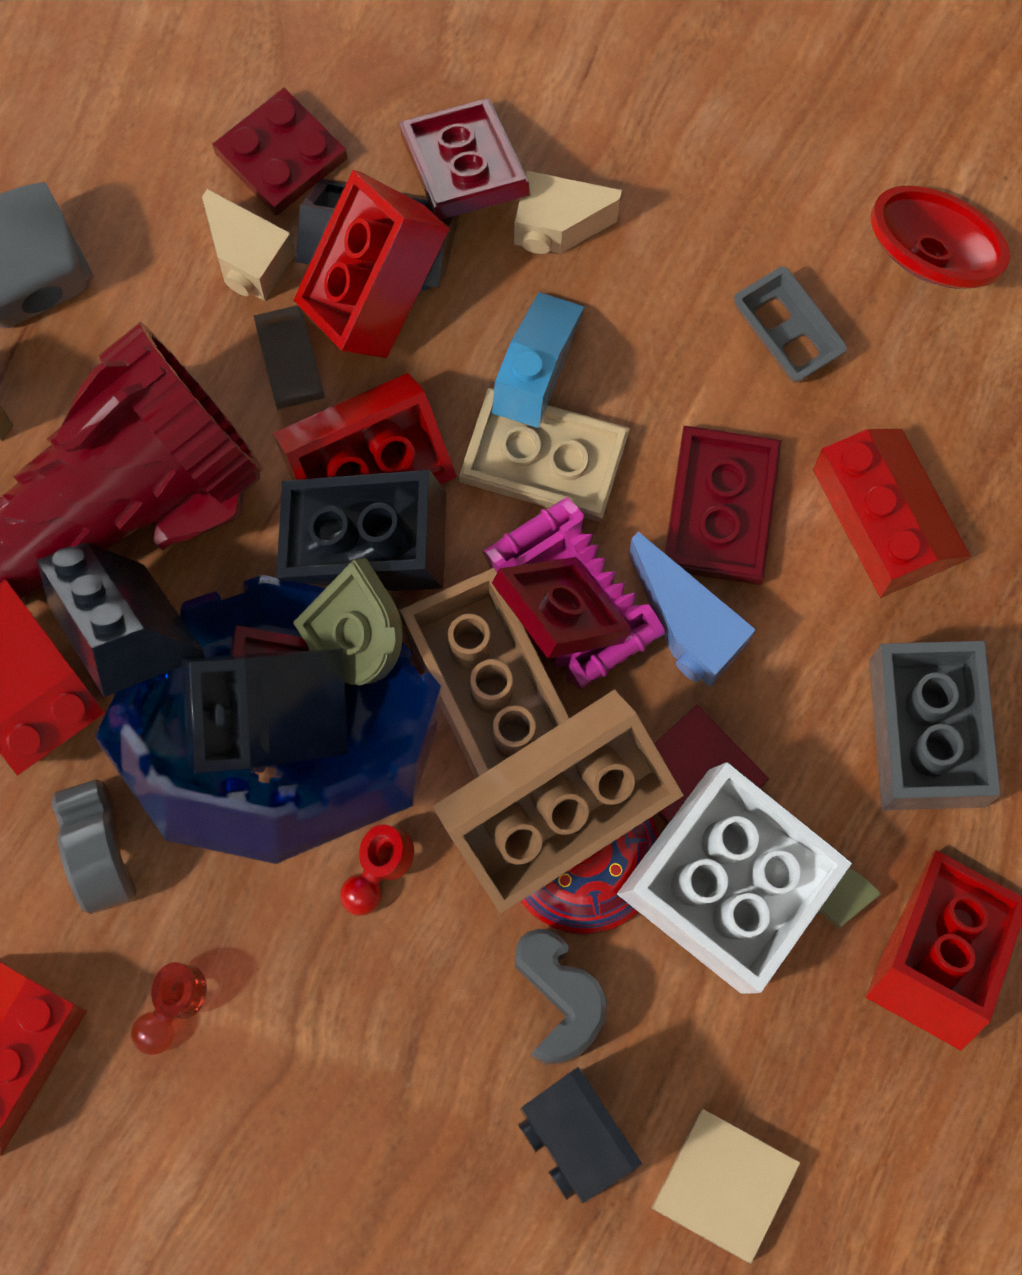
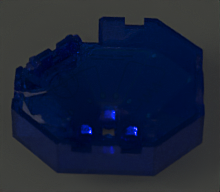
M260 575L245 580L243 593L221 600V596L217 591H213L184 601L180 608V617L202 647L205 657L229 656L233 631L237 625L302 637L293 622L326 588L305 583L279 581L276 577ZM402 641L399 658L393 669L383 679L366 685H350L345 683L348 755L267 766L274 768L275 776H277L272 777L268 783L260 782L259 774H257L263 773L266 767L194 773L188 767L182 667L116 692L95 734V739L166 841L278 864L413 806L436 733L441 685L430 672L420 675L411 664L412 651Z

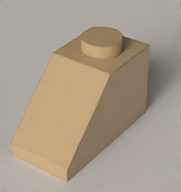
M527 171L526 177L529 181L530 196L520 198L515 218L514 245L523 246L526 250L536 254H546L548 252L564 253L617 222L622 190Z
M207 189L202 199L224 282L229 288L240 295L248 296L251 293L265 301L295 256L290 233Z

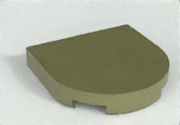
M366 558L354 559L293 622L310 650L343 649L345 683L350 685H366L383 679L393 669L400 655L403 632L399 612Z

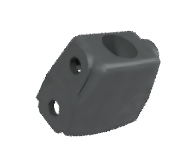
M46 182L22 186L0 194V327L12 328L82 294L87 290L89 280L94 278Z

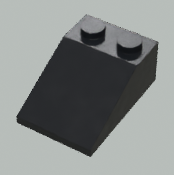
M430 470L282 481L276 578L284 582L330 585L354 559L366 558L387 591L443 588L447 492Z

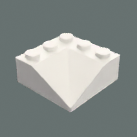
M726 762L706 772L617 895L739 993H761L852 863Z

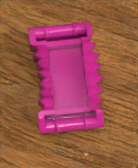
M565 497L547 510L542 509L539 515L509 534L505 533L502 539L483 550V554L490 569L495 568L496 572L500 568L576 557L632 628L623 644L556 657L555 668L568 666L566 679L581 690L589 685V682L595 681L601 676H607L608 671L613 669L616 664L619 665L628 659V656H632L638 651L643 652L645 647L652 643L654 639L664 635L665 630L649 604L633 606L636 593L623 595L625 582L614 584L616 571L603 572L605 558H596L598 545H592L593 534H581L584 515L568 497Z

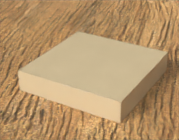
M701 1109L651 1209L751 1264L800 1162L710 1112Z

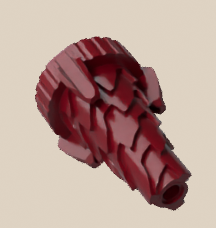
M142 322L137 323L99 354L101 363L93 369L80 386L61 427L47 438L51 445L12 476L17 483L0 497V582L6 579L20 599L43 586L37 559L54 554L62 548L73 547L86 542L107 549L113 544L119 543L139 528L155 521L157 522L153 541L164 551L173 543L190 540L234 521L241 515L243 492L260 479L263 467L239 432L177 357Z

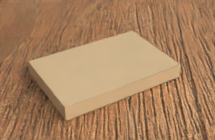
M488 388L459 474V482L547 508L568 497L580 509L585 519L602 523L630 428L550 405L546 408L540 427L536 428L492 414L494 389Z

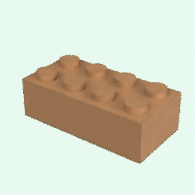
M491 568L400 610L402 628L475 779L569 719L522 623L492 585V581L497 574L495 568Z
M613 690L432 807L495 907L502 914L684 795L637 713L616 690Z

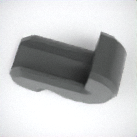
M95 779L55 792L52 797V810L59 825V832L57 833L59 853L67 880L82 911L94 914L132 902L136 896V887L121 857L114 808L105 783Z
M536 929L527 932L520 938L515 953V968L566 1017L531 1053L530 1057L544 1065L566 1064L578 1058L595 1040L606 1020L607 999L598 980L583 969L561 966L558 963L559 959L567 956L569 950L567 942L551 930Z

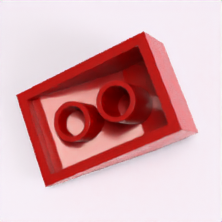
M4 579L0 582V754L18 776L105 712L8 581Z
M935 850L931 854L880 957L865 998L962 1051L991 1021L1022 925V896Z

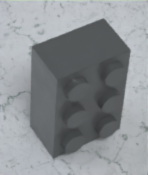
M985 641L880 644L870 658L869 665L882 811L985 808L1000 796Z

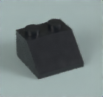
M579 1067L569 1072L520 1109L526 1118L518 1124L520 1130L535 1152L545 1147L556 1164V1167L548 1171L566 1200L576 1195L580 1203L583 1204L642 1165V1162Z

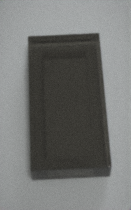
M295 305L254 315L277 410L325 398L302 309Z

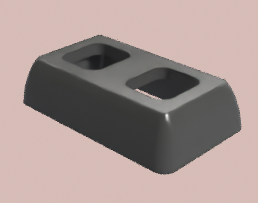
M786 267L777 268L734 296V303L738 312L793 383H798L839 358L847 349L845 342ZM777 299L790 313L791 318L774 329H767L756 316L755 310L767 302ZM805 336L816 347L819 355L805 365L798 367L784 353L783 347L795 339Z

